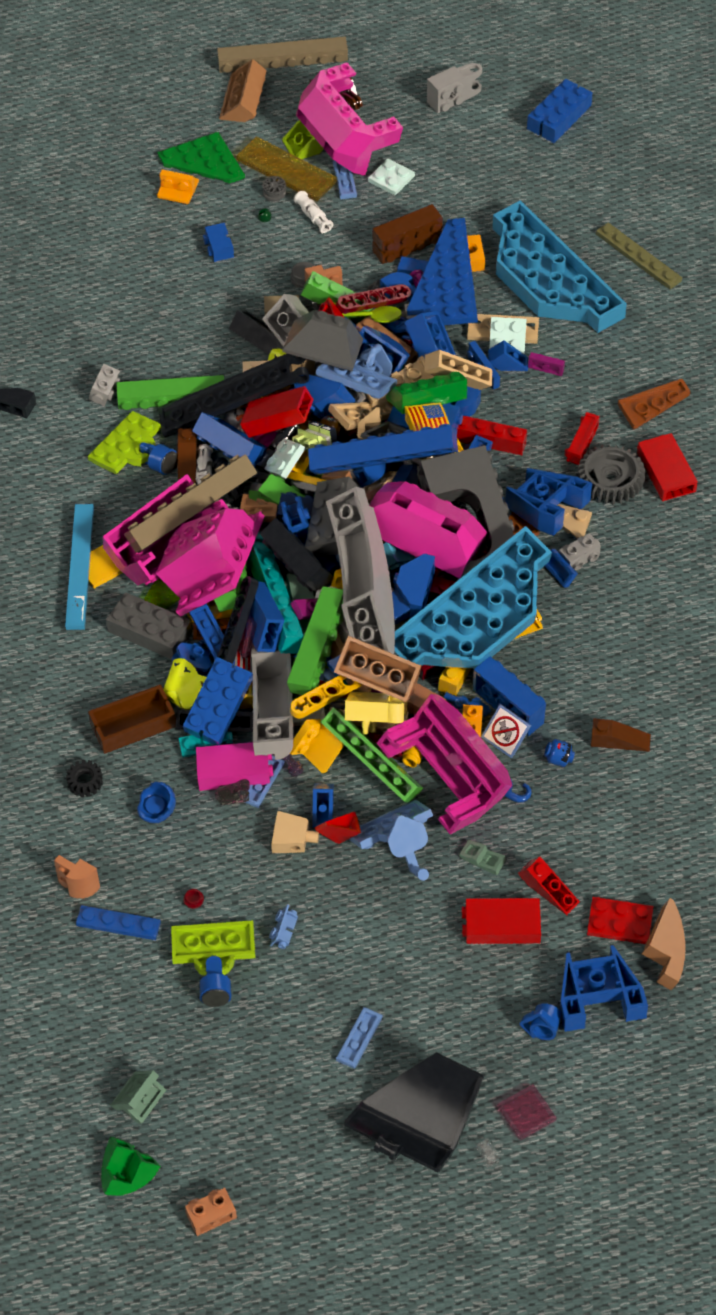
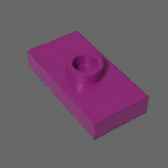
M318 598L299 599L290 603L299 620L311 619Z

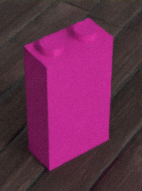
M253 742L196 747L199 791L248 787L249 785L255 786L256 784L266 785L270 783V777L274 776L273 765H269V760H272V754L255 756Z

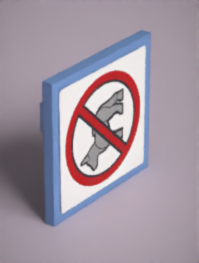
M500 704L481 737L512 758L532 725Z

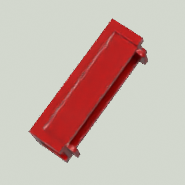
M588 412L585 413V416H581L580 427L570 447L565 449L567 462L580 464V460L586 454L599 427L600 416Z

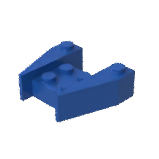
M527 468L526 481L517 490L506 487L505 502L508 505V509L533 527L554 536L563 527L565 511L564 508L557 505L563 502L574 508L582 509L591 500L592 482L576 476Z
M614 945L610 946V955L606 957L572 962L570 952L566 954L560 1004L564 1032L585 1029V1005L620 1000L626 1022L647 1018L648 1004L644 989Z

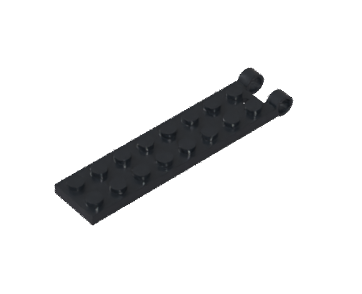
M287 353L159 407L162 435L166 438L178 433V429H187L194 426L202 412L216 417L294 383L304 384L310 379L308 369L299 367L292 371L291 365L303 364L306 358L296 357Z

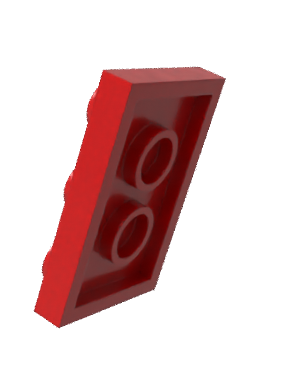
M592 897L587 935L646 944L650 936L653 906Z

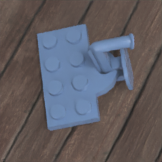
M376 344L361 352L359 359L356 360L353 371L324 363L316 369V375L324 379L340 382L344 386L353 388L357 392L369 394L373 398H382L397 384V379L390 377L392 362L380 344ZM366 397L363 402H369L368 398Z
M417 800L360 825L361 833L349 839L361 849H369L374 846V843L379 841L387 842L394 856H405L408 868L412 874L422 881L429 877V872L426 869L419 868L414 851L423 848L427 844L428 835L423 823L432 817L433 814L430 808Z

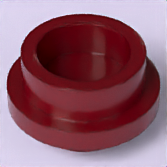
M197 889L188 890L183 898L184 904L191 909L199 908L204 902L202 892Z

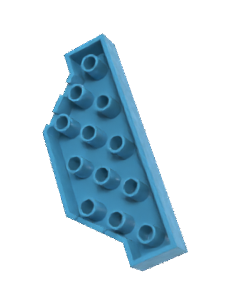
M521 200L493 215L492 229L501 237L496 262V275L538 317L587 322L597 333L625 318L627 303Z
M525 526L395 631L394 654L419 665L475 669L488 657H493L534 623L537 613V572L549 563L552 552Z

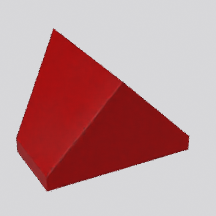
M355 811L314 827L317 832L339 844L361 833Z

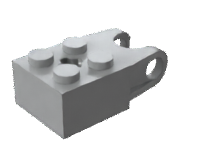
M470 63L458 68L453 66L428 78L427 103L437 113L449 110V108L455 105H460L463 101L480 93L482 84L475 79L482 74L481 65ZM476 68L478 71L472 72L470 69ZM475 85L478 88L472 89V86Z

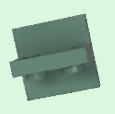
M154 1070L137 1071L133 1073L110 1105L116 1110H124L137 1123L142 1124L166 1089L156 1081L159 1075Z

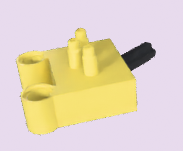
M350 692L347 698H339L326 706L345 710V720L362 721V733L368 734L369 731L371 733L376 732L377 722L403 723L404 716L407 715L408 702L385 693Z

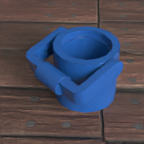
M539 1004L535 1007V1011L524 1015L520 1026L532 1038L552 1040L556 1037L562 1013L551 1004Z

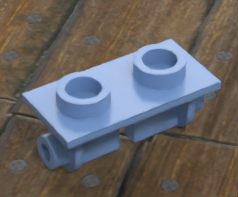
M288 904L276 914L275 921H277V924L270 932L269 938L271 942L269 946H272L274 943L278 944V947L281 949L289 946L292 932L286 930V928L293 931L298 916L295 910L288 911Z

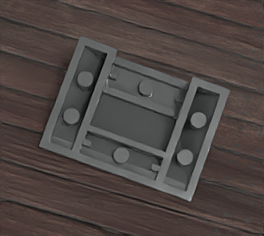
M314 310L294 320L282 352L353 371L363 338L349 319L331 315L324 311Z

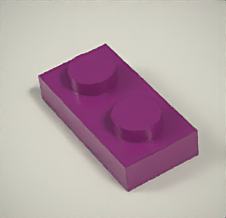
M530 353L528 368L558 376L563 375L564 360Z

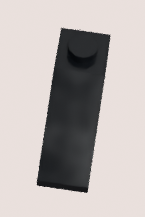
M21 388L0 389V410L27 419L36 405L35 393Z

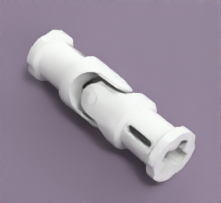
M299 191L294 197V202L301 206V210L311 219L313 224L319 227L321 233L330 231L333 227V222L326 218V214L320 210L319 206L312 199H309L305 191Z
M201 444L197 447V485L201 483L200 479L208 473L212 476L213 460L211 459V454L213 453V448L208 444Z

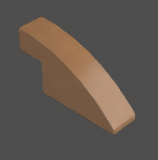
M671 898L662 906L642 952V955L663 966L657 983L669 990H672L679 982L685 961L684 929L677 906Z

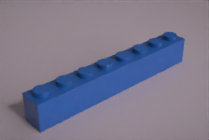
M442 424L438 428L423 427L420 431L405 430L402 434L387 433L383 437L369 436L365 440L351 439L347 443L333 442L329 446L315 445L314 448L308 449L309 467L311 472L318 475L458 452L456 430L449 424Z

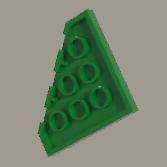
M219 132L157 152L163 166L167 168L172 167L183 172L200 174L203 177L223 180L226 183H233L245 178L244 172Z

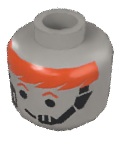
M237 407L225 412L224 421L245 432L240 425L245 410Z

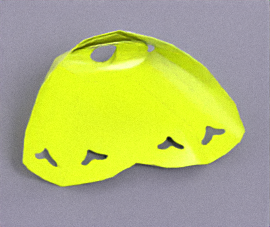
M182 658L174 659L163 690L169 701L181 709L191 710L202 688L200 681L204 683L207 677L199 675L195 667L187 660ZM185 667H187V670H189L190 673H189V672H184V671H185Z

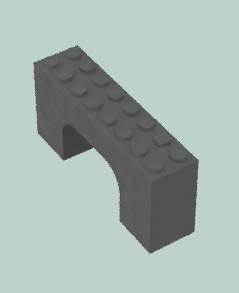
M485 445L423 460L420 462L417 472L422 490L431 492L442 500L449 502L460 501L468 504L474 510L477 521L487 531L485 541L487 555L470 561L462 577L514 536V524L507 515L509 513L508 505L506 502H503V490L501 485L497 483V471L495 468H492L491 464L492 455L490 451H487ZM451 574L449 575L450 580L456 582L459 580V578Z

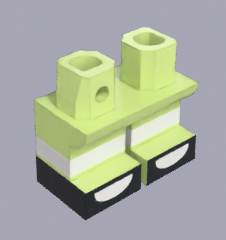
M316 421L308 423L309 429L307 430L297 429L298 435L292 437L293 441L303 445L307 452L308 449L314 448L315 445L329 446L333 442H338L336 428Z

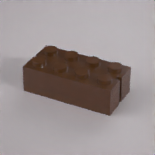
M431 204L372 228L374 254L382 264H385L387 262L391 263L399 257L408 256L416 250H422L431 244H437L442 233L443 217L434 205Z
M161 684L88 711L90 725L104 754L176 727L175 712L169 700H167Z

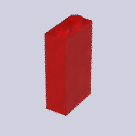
M306 386L250 401L241 420V428L250 438L305 423L313 398Z
M672 433L638 442L637 454L641 458V462L644 463V468L662 501L696 492L698 481Z
M540 898L466 899V906H462V919H466V924H462V937H466V944L541 943Z

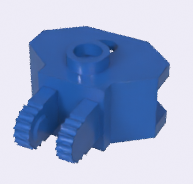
M295 497L296 503L287 505L286 501L281 502L284 525L292 533L296 532L300 539L306 540L309 527L308 519L311 516L308 508H304L301 497Z
M203 640L194 644L181 642L176 648L177 652L171 658L172 662L178 658L187 660L195 667L199 675L205 677L212 666L209 659L211 655L209 649L205 650L202 648L205 643Z

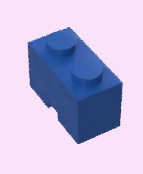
M225 223L205 227V234H203L204 244H208V255L213 257L214 262L234 258L233 245L230 237L226 236L228 231Z

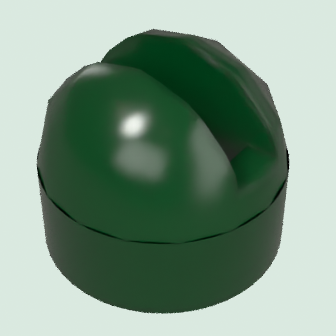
M262 208L259 210V221L268 222L271 220L272 216L269 209Z

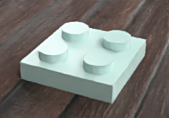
M387 158L368 178V182L396 196L415 176V172Z
M491 317L489 349L505 340L524 354L527 319Z
M284 438L277 445V450L268 459L264 469L271 474L279 475L286 479L306 448L299 443Z

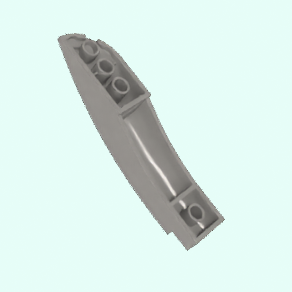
M354 487L326 501L336 538L342 572L343 604L341 607L349 636L394 654V608L384 545L374 508L369 506L365 490Z
M251 641L255 756L275 754V760H279L289 755L293 749V716L290 713L293 693H290L287 684L292 670L291 653L280 654L278 646L275 652H257Z

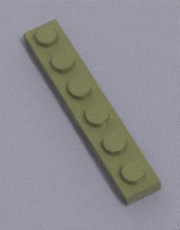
M609 222L596 230L597 236L669 290L682 281L680 275Z

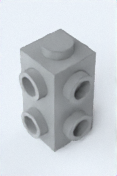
M103 364L88 399L103 406L106 405L107 400L111 401L115 392L113 388L117 389V382L121 380L118 378L120 370Z
M589 533L584 537H579L569 545H564L559 550V553L574 570H579L585 563L589 561L594 562L598 559L601 545Z

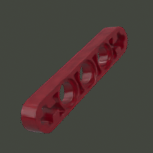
M400 284L340 296L335 305L342 314L405 302L411 295V290L408 286ZM384 293L389 294L392 299L386 298ZM369 296L375 297L377 302L372 301ZM355 299H359L362 305L357 304Z

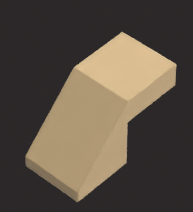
M376 407L358 423V439L365 440L360 437L361 433L381 424L380 407Z

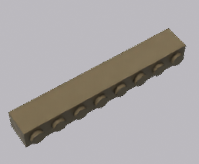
M346 36L217 48L220 73L236 71L252 59L264 69L348 61Z
M238 454L229 459L230 464L227 466L222 464L214 469L216 473L212 476L208 473L202 477L200 484L196 485V483H193L186 488L187 492L183 495L180 492L173 496L171 503L167 504L165 502L158 506L156 513L150 512L143 516L142 519L144 521L138 524L136 521L128 526L129 531L124 533L134 551L137 553L255 475L257 471L247 455L244 454L241 457Z

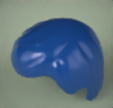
M152 782L148 788L144 789L141 792L140 802L137 806L139 817L148 823L165 821L173 813L176 805V797L172 788L163 782Z

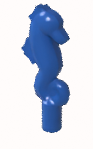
M448 692L444 695V698L453 703L456 709L463 708V704L483 706L482 717H486L491 712L489 705L487 706L482 703L479 697L469 701L463 695L455 696Z

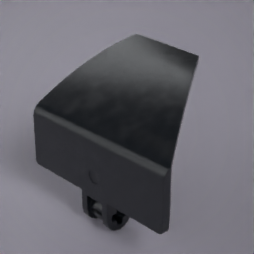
M436 1052L362 1100L345 1119L344 1126L376 1141L374 1152H381L389 1156V1159L392 1161L401 1154L435 1172H440L457 1147L484 1076Z

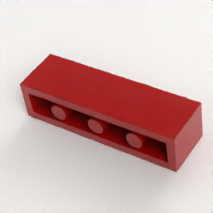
M464 415L462 424L458 425L457 428L459 442L468 444L478 435L493 442L491 449L521 456L527 442V429Z

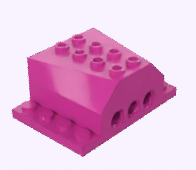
M225 508L176 527L173 536L169 539L168 547L164 550V556L156 574L180 598L176 613L180 617L236 588L265 517L260 511L247 515L244 510Z

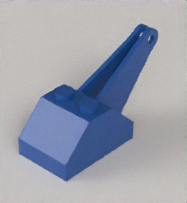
M352 322L363 338L357 359H359L361 352L376 344H380L392 362L391 374L396 371L400 372L410 356L403 346L380 331L368 326H363L361 329Z
M309 375L310 379L304 384L294 383V387L289 389L292 390L306 386L313 398L309 413L318 421L324 416H333L328 411L330 404L355 403L356 401L342 383Z
M422 554L402 565L399 573H395L393 581L395 585L392 592L395 625L407 618L410 620L426 607L435 576V556Z

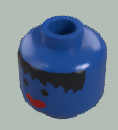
M558 739L548 742L544 752V757H547L548 763L560 767H565L568 762L572 763L575 755L570 743Z

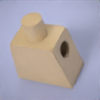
M277 811L271 843L272 853L305 852L306 842L318 843L319 832L309 830L307 818Z

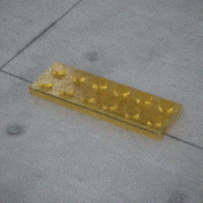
M257 136L236 155L237 161L268 177L278 176L282 178L287 187L297 192L305 191L308 197L316 202L337 183V177Z

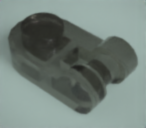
M242 779L238 783L220 786L215 791L217 802L221 805H231L249 801L250 793L248 790L250 782Z

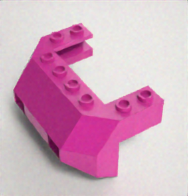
M346 62L322 70L316 75L302 92L296 116L334 161L355 174L366 175L372 151L398 143L403 127L395 117L370 125H366L338 93L353 88L354 83L349 77L356 76V72Z
M188 474L103 536V548L116 567L136 585L143 583L147 585L160 578L156 572L164 556V550L168 547L169 539L173 536L176 528L137 553L124 533L129 531L127 527L137 521L139 524L144 521L142 517L150 512L156 513L158 511L157 507L165 502L167 504L171 503L173 496L180 492L182 495L186 493V488L193 484ZM223 499L217 500L182 524L228 508Z
M406 481L387 482L376 493L369 504L370 507L374 508L383 541L415 557H419L422 554L435 556V567L459 579L462 577L470 561L477 560L484 549L487 531L472 514L465 509L454 506L447 500L436 497L431 492L420 489L415 484H410Z
M430 694L413 718L387 729L377 742V745L388 758L416 746L456 795L459 801L449 805L445 810L446 814L438 818L450 835L477 821L498 803L512 787V782L505 766L459 710L440 695Z

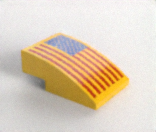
M441 403L405 406V421L409 426V430L420 431L423 427L438 428L439 425L449 424Z

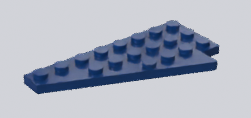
M465 218L447 220L408 305L407 316L438 311L444 325L478 322Z

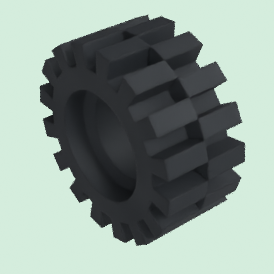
M82 760L81 764L77 761L75 762L76 766L72 764L70 770H67L66 775L70 791L74 792L76 796L80 794V797H84V794L90 797V793L95 795L97 790H100L101 785H103L100 767L96 763L92 765L91 760H88V763ZM82 774L92 776V780L87 783H79L77 781L78 777Z

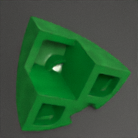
M110 1136L101 1169L103 1192L105 1195L111 1196L135 1192L150 1182L161 1166L149 1154L140 1153L135 1150L134 1145Z

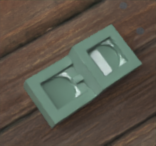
M472 840L467 841L459 854L463 860L494 875H498L506 862L505 855L487 850L486 845Z

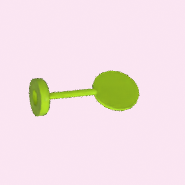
M382 306L368 312L343 314V316H370L372 320L381 323L396 321L402 315L401 310L393 306Z

